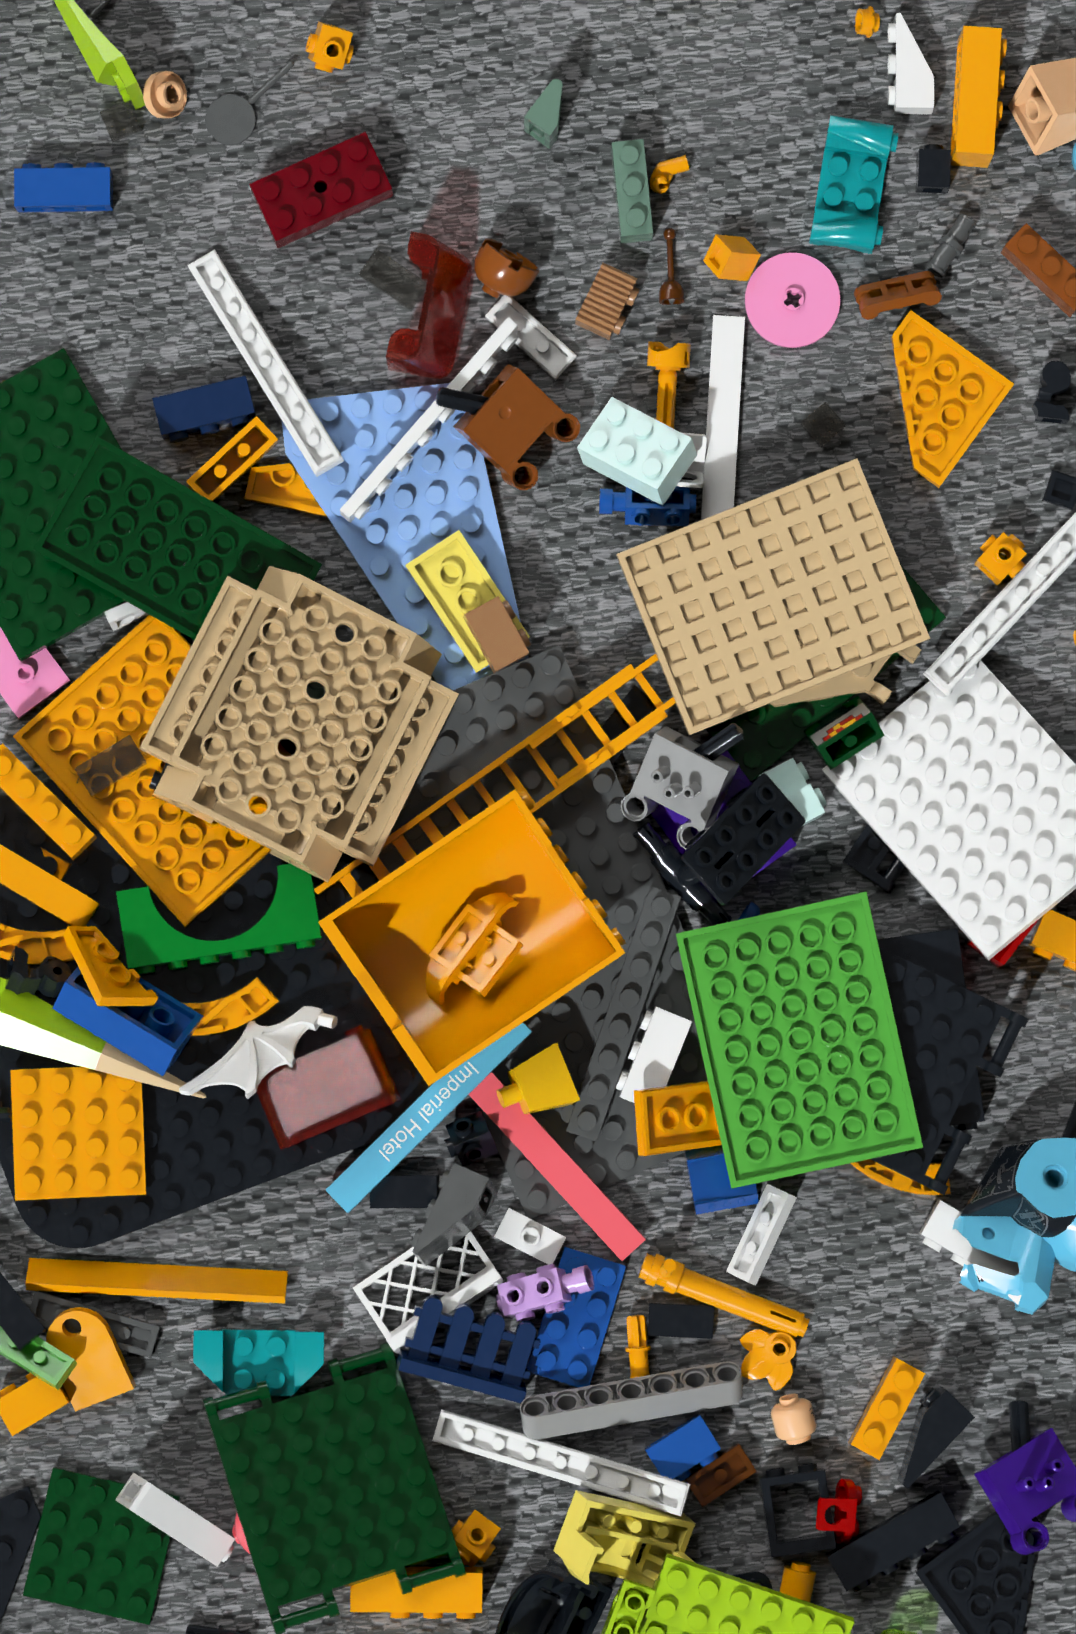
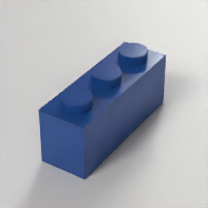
M97 162L87 163L86 167L73 168V164L57 163L54 164V168H41L40 164L34 163L23 164L22 168H14V207L17 212L113 211V173L110 167H105L104 163Z

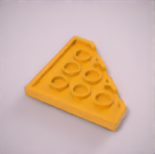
M910 310L891 336L912 467L914 471L939 488L1006 397L1014 383Z

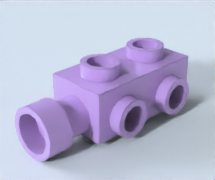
M555 1264L544 1265L536 1268V1274L526 1276L525 1273H518L506 1277L507 1282L497 1285L499 1294L496 1295V1301L499 1310L505 1317L516 1318V1322L528 1321L535 1318L534 1312L545 1309L546 1313L550 1314L564 1310V1303L572 1301L571 1293L578 1291V1293L582 1294L594 1290V1279L587 1265L574 1268L572 1273L566 1274L564 1269L556 1268ZM544 1282H547L549 1285V1289L546 1293L544 1289L541 1288ZM516 1290L519 1293L517 1301H515L514 1291Z

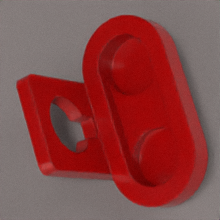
M840 1479L836 1485L835 1498L820 1497L818 1499L816 1529L819 1531H834L837 1544H848L859 1533L856 1512L857 1505H860L862 1500L861 1487L856 1486L851 1479ZM835 1505L834 1523L830 1524L825 1519V1512L830 1506Z

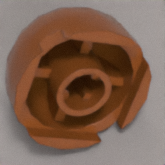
M485 238L476 255L474 268L477 278L484 284L482 290L495 298H499L500 294L512 297L525 292L539 273L538 267L518 252H516V255L507 249L501 248L503 243Z

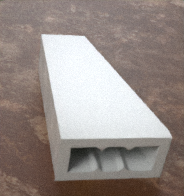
M132 1473L116 1498L117 1502L217 1567L220 1562H225L230 1557L234 1549L232 1544L235 1538L135 1473Z

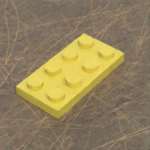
M460 530L407 563L405 567L477 673L489 664L463 616L499 596L501 602L505 601V598ZM517 616L511 619L517 631L522 628L529 639V634Z

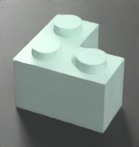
M791 758L764 772L805 818L806 821L802 826L820 818L825 813L823 808L827 805L826 800L819 788L813 790L811 784L807 785L806 780L810 778L802 762L796 764L794 758Z

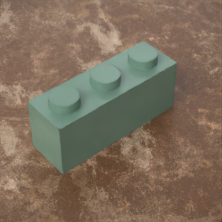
M644 139L612 142L611 155L620 243L650 241L653 238V226Z

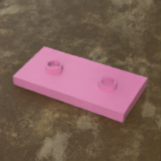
M0 627V694L18 719H20L71 681L47 648L20 662Z

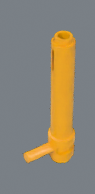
M657 1253L655 1256L646 1254L638 1278L645 1280L647 1285L652 1287L655 1284L663 1287L665 1292L671 1294L680 1293L773 1330L785 1332L794 1338L797 1335L801 1337L805 1335L810 1319L804 1317L805 1314L687 1269L685 1264L673 1259L665 1260V1256Z

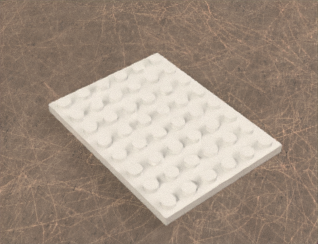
M980 660L947 696L931 681L926 683L878 723L885 736L832 770L825 766L822 771L989 961L1076 889V764Z

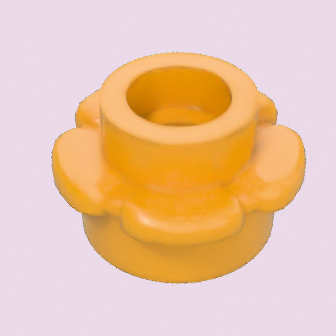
M868 6V9L857 10L855 32L870 38L873 32H877L879 29L880 16L878 13H875L873 7Z

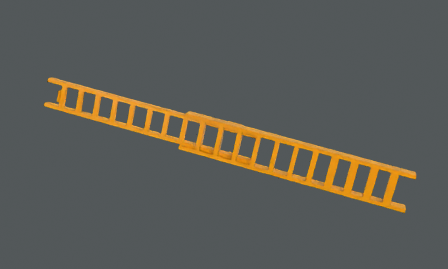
M654 654L635 669L631 664L626 666L389 835L382 849L393 843L406 862L417 856L403 836V834L417 824L420 825L432 844L442 839L443 835L429 816L444 805L448 806L461 825L469 821L454 798L472 785L488 807L494 804L495 801L480 780L497 767L501 768L518 793L524 791L534 805V808L530 810L532 814L668 717L665 711L676 704L674 698L672 697L663 704L641 673L658 661L657 655ZM633 678L636 679L656 707L653 712L639 722L635 720L615 692ZM606 697L610 699L630 727L612 741L589 711V709ZM581 715L604 746L585 760L563 730L564 727ZM554 734H556L577 764V766L559 779L536 749V747ZM524 748L528 750L555 788L536 803L506 762ZM379 857L373 867L369 866L379 881L390 874ZM358 859L354 860L330 877L328 883L323 882L314 889L315 892L319 895L340 880L353 899L362 893L363 890L350 872L364 862Z

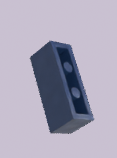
M246 376L152 398L163 440L170 439V443L185 441L189 439L188 434L198 431L201 432V435L214 434L220 431L219 426L232 424L233 428L243 427L250 422L251 418L256 417Z

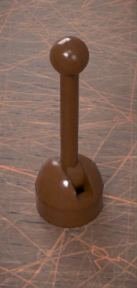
M667 228L663 236L667 240L668 280L660 287L659 303L671 305L668 299H675L673 304H682L685 302L684 289L680 283L674 280L673 239L676 237V232L672 228Z

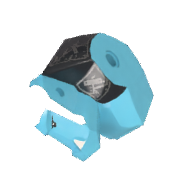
M1058 1137L1028 1140L999 1148L962 1214L954 1220L953 1229L958 1230L972 1247L1009 1261L1018 1262L1020 1273L1011 1276L975 1264H964L959 1283L973 1292L980 1289L1015 1302V1310L1032 1315L1046 1303L1049 1297L1054 1262L1070 1271L1076 1272V1138Z

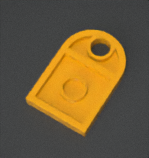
M75 1307L63 1311L53 1320L47 1332L46 1342L69 1355L77 1362L76 1367L63 1383L75 1412L135 1388V1381L112 1330L99 1313L88 1308ZM76 1319L81 1324V1331L78 1333L67 1331L64 1325L65 1320Z

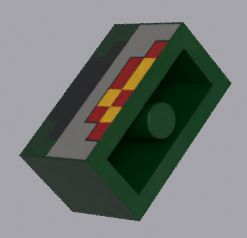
M858 696L804 730L813 748L830 770L885 736L872 712Z

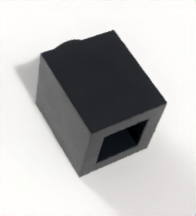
M938 144L925 145L924 149L919 148L916 158V193H948L950 188L951 150L943 149V146Z

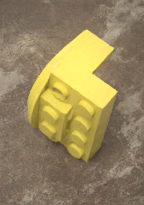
M576 1490L553 1551L562 1558L569 1573L587 1585L590 1582L589 1574L591 1571L627 1579L653 1588L667 1553L694 1562L685 1554L696 1523L684 1513L682 1516H678L642 1504ZM642 1543H645L646 1546L642 1551L640 1562L636 1564Z

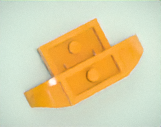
M497 892L481 897L471 905L467 904L429 954L431 958L426 970V990L429 998L442 1006L445 1002L444 995L452 982L457 985L460 980L484 997L487 995L523 947V944L518 939L501 928L503 922L500 920L506 910L518 905V901L504 892Z

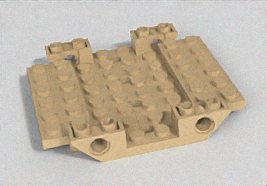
M269 566L257 590L227 576L139 749L170 764L165 769L153 795L210 824L215 821L271 849L270 854L328 883L342 852L371 867L374 866L459 693L431 680V675L442 654L417 633L301 574ZM341 625L350 627L353 631V639L349 642L338 640L335 634L336 628ZM312 682L320 683L325 690L324 696L320 699L311 698L307 694V685ZM284 739L291 740L296 746L295 754L288 757L283 756L278 751V743ZM253 797L263 798L267 804L266 811L262 814L253 813L249 809V800Z

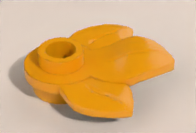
M755 1329L747 1332L740 1338L742 1346L749 1351L741 1365L742 1377L752 1380L767 1377L770 1386L775 1391L784 1387L793 1374L791 1360L797 1351L794 1337L781 1331L770 1334L764 1330ZM775 1344H783L786 1351L778 1353L775 1350Z

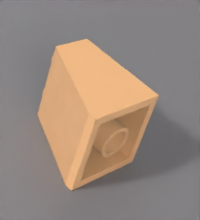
M1076 58L1030 65L1008 105L1034 155H1041L1076 139Z

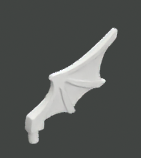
M303 1006L285 1021L272 1026H261L256 1024L255 1021H250L237 1043L215 1064L180 1087L179 1092L183 1095H193L208 1086L234 1085L246 1091L245 1097L249 1099L257 1092L258 1085L269 1072L285 1064L290 1068L294 1066L296 1062L294 1058L296 1045L308 1029L317 1031L320 1025L334 1029L338 1018L324 1013L323 1009Z

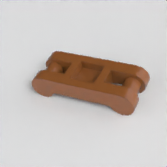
M922 271L861 285L854 291L861 316L867 320L877 317L880 312L900 309L915 304L925 303L926 305L933 306L939 303L942 298L939 287L936 286L934 274L930 271Z

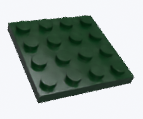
M53 1467L23 1596L150 1625L171 1536L116 1501L117 1496L126 1483ZM166 1493L179 1502L180 1496Z

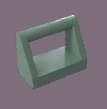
M553 79L524 116V131L548 149L553 146L558 137L563 86L562 81L559 79Z

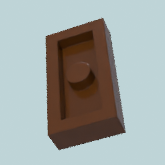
M737 1443L718 1455V1458L708 1465L692 1472L685 1481L691 1484L690 1489L703 1507L757 1471L740 1444Z

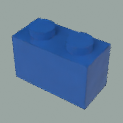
M700 1414L644 1449L660 1475L683 1481L691 1475L689 1469L700 1463L704 1467L717 1459L718 1455L716 1452L721 1448Z

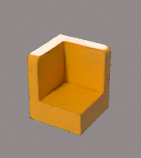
M716 234L703 261L719 279L748 281L761 254L745 237Z

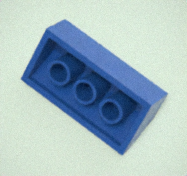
M77 967L65 981L52 1009L90 1031L93 1035L108 1042L121 1052L139 1061L149 1069L164 1076L179 1057L202 1020L203 1015L142 978L138 982L145 990L152 989L159 997L154 1006H97L79 967Z

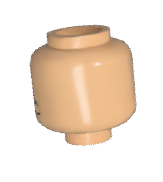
M787 1394L780 1397V1403L776 1404L771 1410L776 1436L781 1440H785L789 1445L800 1444L810 1440L811 1434L815 1432L817 1427L811 1402L804 1398H798V1394Z

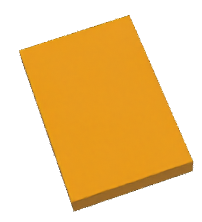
M708 1081L634 1090L639 1156L722 1145Z

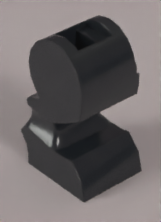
M1051 361L1041 371L1039 378L1042 387L1038 390L1035 402L1031 408L1035 414V421L1067 424L1070 420L1067 409L1064 405H1053L1051 397L1060 395L1068 390L1071 382L1070 370L1061 361Z
M15 946L7 963L5 989H9L17 995L24 992L34 995L39 990L44 996L58 997L65 981L72 974L69 965L57 959V957L47 956L36 969L30 968L27 963L29 955L24 949Z

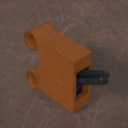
M509 364L481 395L444 387L439 388L436 394V404L438 406L465 412L453 427L501 472L505 483L519 490L531 489L538 481L536 467L520 458L543 431L551 438L561 442L573 441L580 432V423L575 416L562 411L518 367ZM561 419H565L566 428L562 433L558 434L557 424ZM523 466L524 476L520 481L516 482L515 472L519 467Z

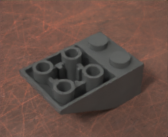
M453 1163L451 1170H446L443 1173L439 1183V1187L442 1189L437 1200L432 1199L425 1213V1217L428 1219L423 1230L419 1228L416 1231L411 1244L414 1247L412 1252L423 1265L427 1266L485 1220L498 1192L488 1177Z

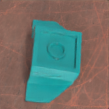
M254 1329L194 1330L193 1363L226 1395L255 1387L257 1382L266 1380L271 1396H292L324 1364V1332Z

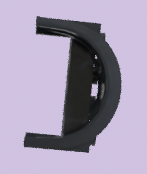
M550 1559L546 1567L529 1576L514 1591L501 1614L495 1634H544L559 1607L560 1611L549 1634H592L613 1589L590 1576V1582L587 1585L572 1576L565 1565ZM541 1588H544V1589L549 1590V1591H551V1592H553V1593H555V1594H558L559 1597H557V1596H555V1595H553V1594H551V1593H548V1592L542 1590Z

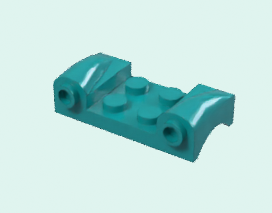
M830 115L809 244L843 247L872 254L874 244H881L883 226L878 225V213L889 151L896 152L899 133L893 132V125Z

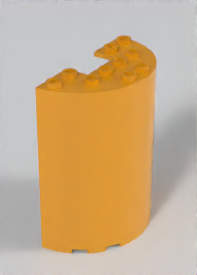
M514 789L318 922L391 1028L392 1033L428 1086L625 954L621 947L626 944L622 935L616 927L611 930L608 928L603 920L608 915L598 900L590 901L583 893L587 889L586 884L577 872H569L565 866L569 859L559 845H551L552 843L548 837L553 835V833L542 818L537 820L530 812L534 805L524 791L518 794L516 789ZM497 892L508 894L519 903L516 907L506 910L501 916L500 920L503 922L501 928L518 939L523 944V947L485 997L460 980L457 985L453 982L449 985L444 995L445 1002L442 1006L429 998L426 990V970L431 958L429 954L467 904L471 905L481 897Z

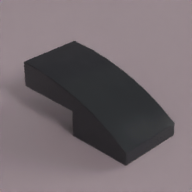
M439 1175L386 1176L370 1192V1208H427L432 1199L437 1200L440 1193Z

